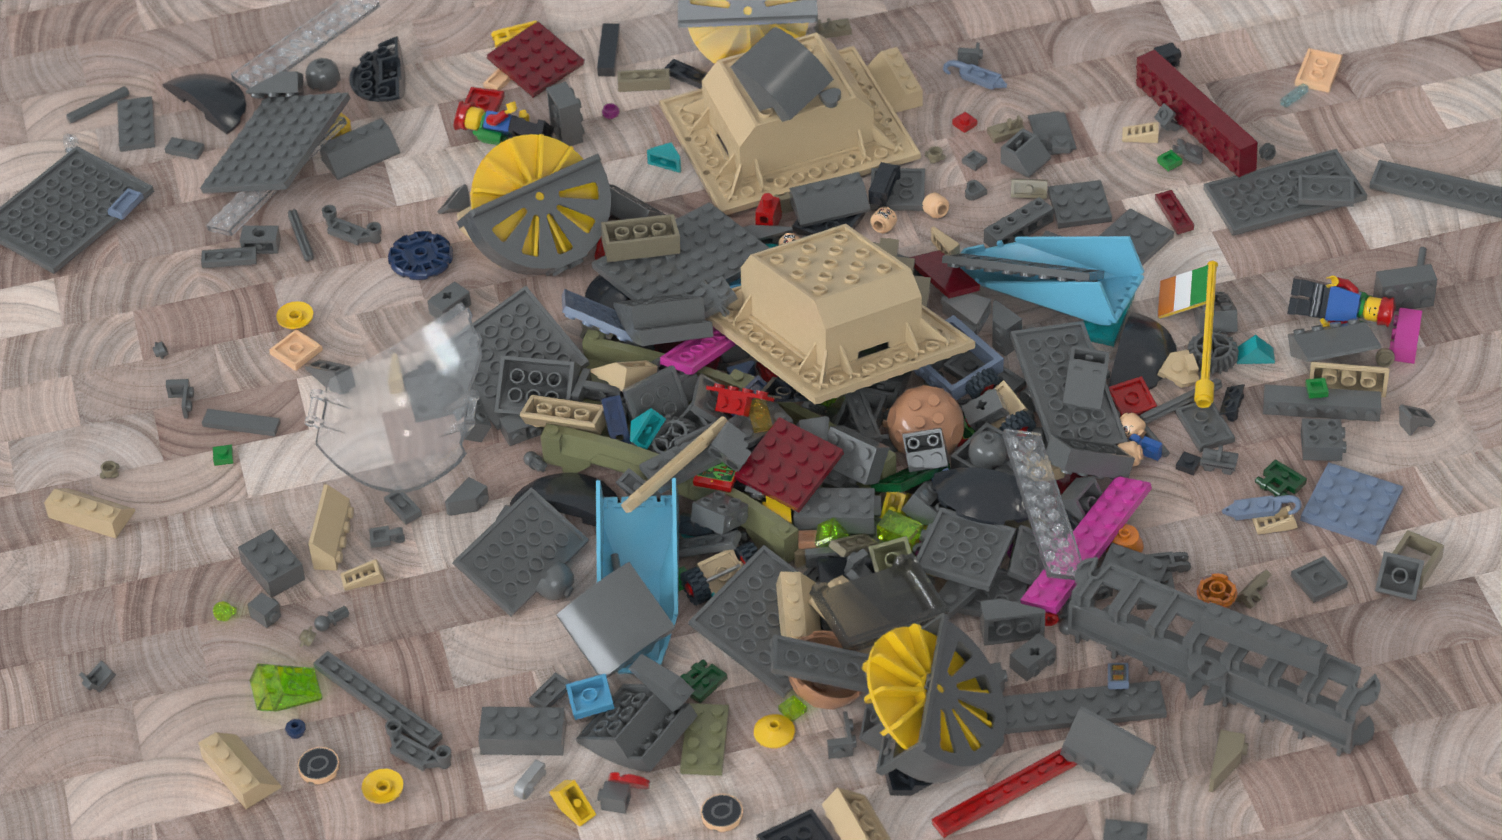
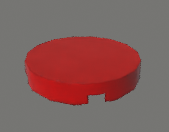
M611 772L608 777V781L629 784L630 788L649 789L651 782L645 777L628 773L621 777L619 772Z

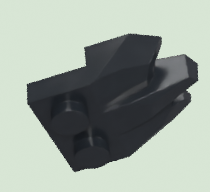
M897 768L885 774L891 796H911L933 784L910 777Z

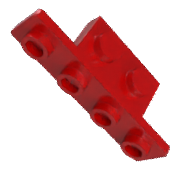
M714 383V387L706 386V390L719 393L715 411L748 417L752 398L774 402V398L768 397V393L757 390L756 394H753L754 390L742 388L741 392L739 391L740 388L728 386V389H725V385Z

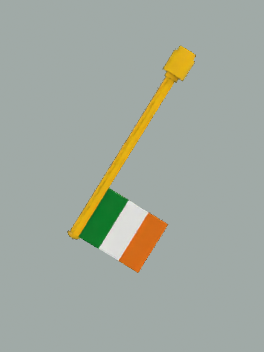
M1213 260L1209 261L1207 266L1161 280L1159 292V319L1206 304L1201 379L1195 383L1194 401L1200 408H1208L1214 401V383L1209 379L1218 263Z

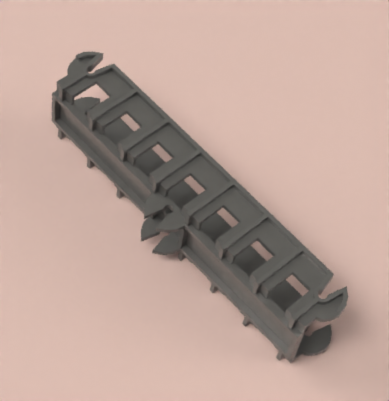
M1098 557L1085 559L1077 565L1074 573V580L1077 585L1072 591L1068 612V630H1070L1071 635L1075 636V643L1079 644L1082 639L1087 642L1091 639L1105 645L1106 650L1112 652V659H1116L1118 655L1122 657L1128 655L1142 661L1143 666L1148 667V674L1150 675L1154 671L1159 673L1165 671L1180 678V682L1185 683L1186 694L1190 700L1202 690L1203 686H1208L1209 689H1207L1203 706L1213 705L1223 700L1222 706L1227 707L1229 703L1234 705L1240 703L1254 709L1255 714L1260 716V722L1263 724L1266 719L1271 721L1277 719L1293 726L1292 730L1299 732L1298 739L1300 740L1305 735L1310 738L1314 735L1330 742L1331 747L1337 749V756H1341L1343 752L1351 754L1355 745H1363L1373 739L1375 728L1370 716L1363 720L1356 730L1355 723L1360 707L1371 705L1379 698L1381 685L1376 674L1368 679L1362 688H1357L1361 667L1327 653L1326 661L1319 675L1307 672L1300 685L1294 684L1281 678L1289 666L1288 664L1268 657L1262 668L1259 669L1243 662L1250 650L1229 643L1223 653L1205 646L1211 636L1200 632L1201 618L1209 603L1113 563H1109L1102 569L1098 576H1093L1098 563ZM1102 584L1119 590L1120 592L1111 605H1107L1103 610L1095 608L1096 599H1092ZM1139 600L1156 606V609L1147 621L1130 614ZM1176 615L1194 622L1185 637L1167 630ZM1328 680L1347 687L1338 702L1320 695Z

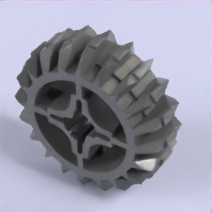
M1220 331L1218 333L1212 332L1210 364L1212 375L1215 372L1220 375L1222 371L1228 372V369H1232L1238 359L1239 350L1237 342H1234L1233 337H1228L1227 333L1221 334ZM1198 333L1197 336H1193L1191 341H1189L1187 349L1189 354L1193 353L1199 368L1198 372L1202 370L1204 333Z
M674 416L672 420L667 418V421L663 423L648 448L652 452L661 454L664 452V449L669 450L675 447V440L697 430V427L690 420L682 416L679 418Z

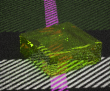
M793 695L778 705V710L793 722L807 712V706Z

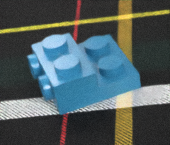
M605 673L566 684L575 720L615 709Z

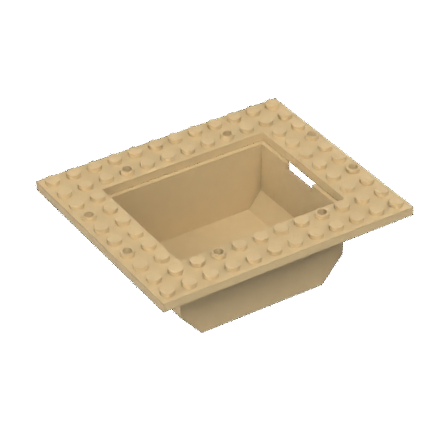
M817 32L795 38L812 52L834 79L822 91L838 88L841 90V99L836 107L828 108L820 100L818 94L788 121L782 122L773 107L759 111L731 69V66L745 53L717 60L702 80V89L659 100L661 110L716 208L729 215L758 206L762 195L765 193H770L773 197H775V194L783 196L785 195L784 192L790 194L789 188L856 172H859L860 176L870 174L871 168H878L881 162L901 165L921 159L920 151L855 46L837 50L832 42ZM717 134H719V136H720V138L722 139V141H723L725 147L727 148V150H728V155H727L725 149L723 148L721 142L719 141V139H718V137H717Z
M847 224L751 254L741 266V286L732 288L738 299L727 307L730 314H726L727 317H724L721 312H718L707 319L705 318V320L712 321L714 328L814 404H821L832 398H838L849 392H855L858 389L869 387L872 384L886 381L889 378L903 375L906 372L917 370L920 367L934 364L937 361L951 358L954 355L965 353L975 348L974 340L922 305V296L911 268ZM888 342V347L890 348L858 359V352Z

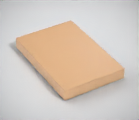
M1308 48L1295 80V86L1329 93L1341 64L1342 55Z

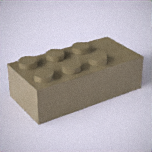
M674 214L601 222L602 243L607 262L680 254V234Z

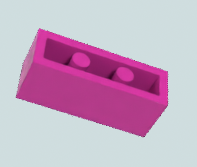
M1400 308L1399 315L1394 316L1393 326H1397V328L1392 329L1391 339H1394V342L1390 341L1389 348L1395 355L1394 361L1415 364L1422 318L1421 310Z

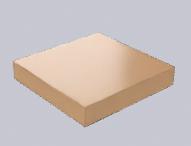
M297 329L269 349L272 356L295 371L323 350L322 345Z

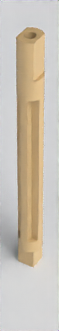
M723 416L720 417L621 504L625 513L632 512L636 507H639L714 441L726 422H728L727 419Z

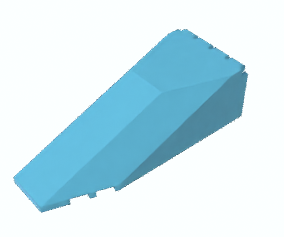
M1130 236L1015 237L1016 242L1003 244L1002 240L997 241V246L985 248L984 244L964 248L961 252L1104 271V278L1098 279V282H1075L1076 280L1064 282L1057 281V278L1040 279L1038 278L1039 276H1020V273L1008 275L1002 274V271L985 272L984 269L968 270L964 266L960 267L982 287L1098 325L1116 323L1144 279L1142 275L1144 269Z
M672 478V495H661V502H657V496H650L639 507H636L629 513H625L621 506L629 496L621 497V503H618V497H604L600 480L596 481L597 582L613 572L611 554L617 553L620 566L630 562L675 626L679 601V498L676 478ZM672 633L656 642L652 651L645 656L662 665ZM633 663L618 671V674H633L628 669Z

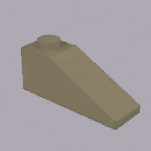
M1220 729L1210 776L1209 792H1214L1240 765L1242 755H1247L1248 743H1245L1246 734Z

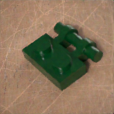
M1276 459L1263 470L1265 479L1260 476L1255 479V483L1262 490H1268L1274 494V497L1289 495L1286 493L1287 491L1295 495L1307 483L1306 477ZM1275 482L1276 484L1280 485V487L1278 488L1274 486L1272 483Z
M704 659L694 663L690 671L680 676L695 690L690 697L698 703L703 702L728 679L727 673L713 664L705 668L708 664Z

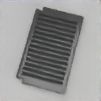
M1055 111L1028 115L1033 134L1037 135L1039 139L1040 135H1047L1051 139L1052 135L1070 136V152L1077 149L1065 112ZM1047 149L1050 155L1063 154L1052 153V149Z

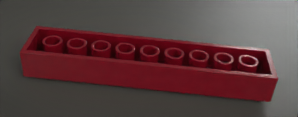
M1156 50L1137 57L1136 84L1138 88H1141L1158 106L1161 107L1163 104H1167L1176 113L1173 118L1177 123L1183 126L1189 134L1194 136L1200 144L1205 146L1210 153L1216 156L1236 176L1242 177L1257 170L1258 142Z

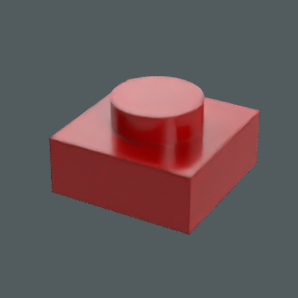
M965 111L952 119V125L966 133L977 126V119Z

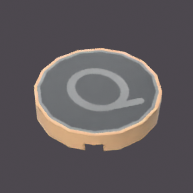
M326 747L309 749L299 758L297 765L300 777L308 783L309 781L314 782V784L329 782L335 778L340 768L337 754Z
M717 794L705 800L701 807V818L707 828L718 830V832L733 830L740 824L743 818V808L741 802L736 797L729 794Z

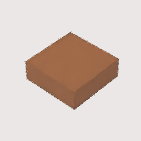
M818 530L798 531L799 549L819 548Z

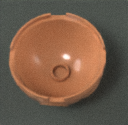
M921 385L908 389L896 399L888 413L887 429L890 440L894 447L905 455L903 433L942 428L948 455L955 450L963 436L964 417L957 400L942 388Z
M814 631L813 634L806 637L803 636L800 639L859 652L857 650L858 645L842 634L832 631ZM789 677V681L796 694L817 708L836 710L853 703L863 693Z

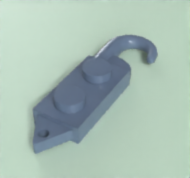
M950 60L943 65V71L946 74L950 75L951 72L947 68L954 66L960 69L959 74L966 81L991 90L994 88H1007V83L1001 78V74L979 66L969 65L958 60Z
M1272 495L1234 500V503L1224 508L1222 513L1234 517L1235 520L1275 516L1281 510L1282 504L1295 503V508L1288 512L1289 515H1292L1301 509L1302 504L1301 500L1294 495L1277 497Z

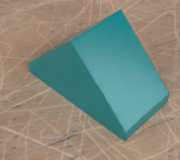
M672 142L647 150L649 165L678 173L681 172V158Z
M1254 335L1238 346L1237 364H1275L1273 347L1257 335Z
M652 408L631 421L630 441L636 446L647 450L666 418Z

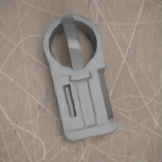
M535 760L515 784L514 796L523 800L530 796L536 784L546 775L545 763Z

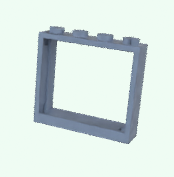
M953 315L945 321L975 341V348L970 351L985 365L953 385L930 365L920 367L914 370L917 376L923 378L929 386L942 388L958 400L968 394L965 386L969 380H972L971 377L973 375H977V372L981 373L983 369L986 370L987 368L993 369L997 375L1003 372L1004 358Z

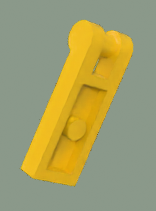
M537 20L493 31L491 37L495 41V47L497 48L536 23Z

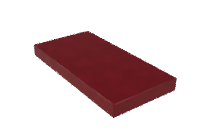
M940 250L909 257L915 258L914 269L922 276L930 277L931 284L948 299L980 291V284L960 267H947L948 263H942V257L945 254Z

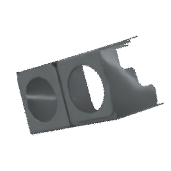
M726 422L708 449L710 454L735 472L743 467L751 454V451L747 449L748 443L744 441L746 434L730 422Z

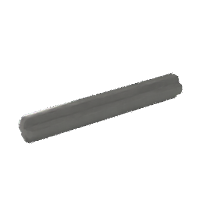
M123 86L66 114L67 120L73 123L128 96V88Z
M296 209L289 210L288 217L304 260H313V252Z

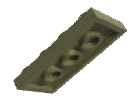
M690 703L698 716L684 732L680 773L722 776L729 705Z

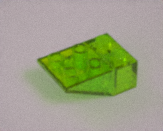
M257 663L249 679L256 708L259 711L277 712L322 700L314 668Z

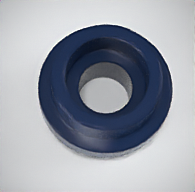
M293 719L286 724L285 731L291 738L298 739L304 735L306 725L300 719Z

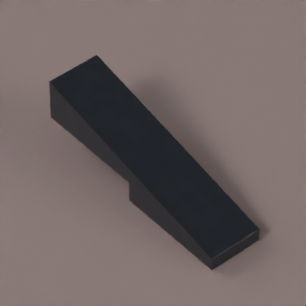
M603 23L597 63L598 76H615L620 23Z

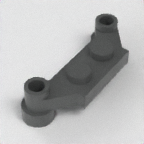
M326 205L322 208V215L328 226L327 231L329 235L355 245L366 242L377 244L381 241L382 229L380 223L371 222L367 225V229L337 218V211L334 205Z
M390 719L386 722L385 729L392 745L390 748L392 755L422 771L427 768L437 767L448 769L451 766L452 753L449 746L440 745L435 751H432L402 735L403 729L400 720Z

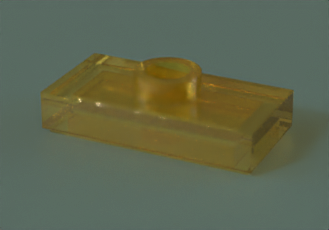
M752 399L749 418L753 432L769 431L773 424L766 401Z

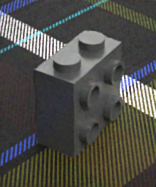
M1302 418L1300 431L1302 460L1342 461L1343 453H1346L1347 443L1343 441L1345 439V427H1342L1341 419Z
M715 491L693 502L691 521L698 523L701 527L714 530L717 534H725L746 523L748 519V504L741 502L738 498L727 496L724 492Z

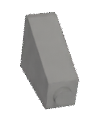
M972 293L950 299L944 294L941 297L943 313L948 317L955 315L960 321L965 320L977 329L978 335L991 313V299Z

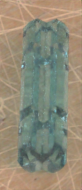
M1304 83L1300 84L1281 98L1280 104L1288 107L1291 103L1302 97V95L1306 94L1309 87Z

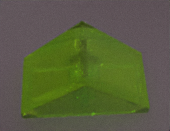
M833 517L818 524L815 545L816 547H829L831 540L849 537L850 535Z

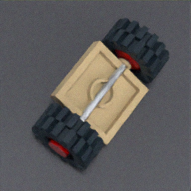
M990 368L983 369L981 373L977 372L976 376L973 375L971 377L972 380H969L965 386L966 392L972 399H976L986 391L995 388L1003 396L1009 410V415L991 425L1016 438L1019 444L1023 439L1026 440L1027 436H1030L1033 429H1035L1036 423L1027 413L1028 409L1004 380L1002 381L994 370Z
M747 542L734 550L718 553L697 563L696 567L680 574L681 584L684 587V592L687 593L686 596L690 598V602L697 606L712 598L711 593L714 592L716 594L758 551L754 543Z

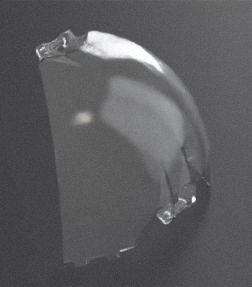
M460 302L448 312L397 344L330 378L327 381L325 391L321 389L311 390L309 412L304 423L306 426L318 428L315 445L338 469L370 488L390 493H408L437 481L463 461L462 459L467 453L462 444L466 432L475 426L476 404L480 398V392L472 389V385L483 357L480 347L482 338L480 332L475 331L471 321L473 315L469 307L465 308L464 304ZM319 400L325 402L322 419L316 417Z

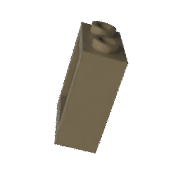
M1407 530L1392 553L1401 555L1408 546L1431 556L1422 570L1419 589L1422 590L1442 560L1444 545Z

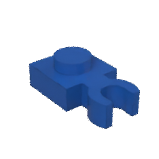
M1137 434L1130 436V441H1135L1138 445H1141L1144 456L1156 461L1161 458V442L1146 436L1142 439Z

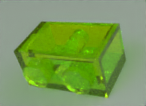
M889 509L877 524V538L887 542L907 536L912 552L914 545L920 542L919 537L923 530V524Z

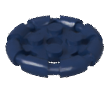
M416 231L411 235L406 234L393 243V247L389 249L388 263L391 265V269L403 278L409 277L410 280H426L430 276L436 277L448 268V264L453 260V248L450 246V242L444 236L438 233L432 234L431 231Z

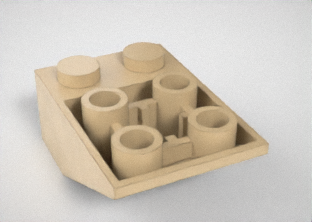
M647 360L615 362L591 369L590 372L595 374L598 379L605 380L609 385L616 386L622 391L657 373L658 366Z

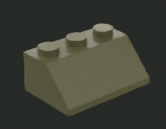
M907 536L868 547L883 602L902 604L907 601L914 602L919 597L924 596L917 570L913 568L914 559Z

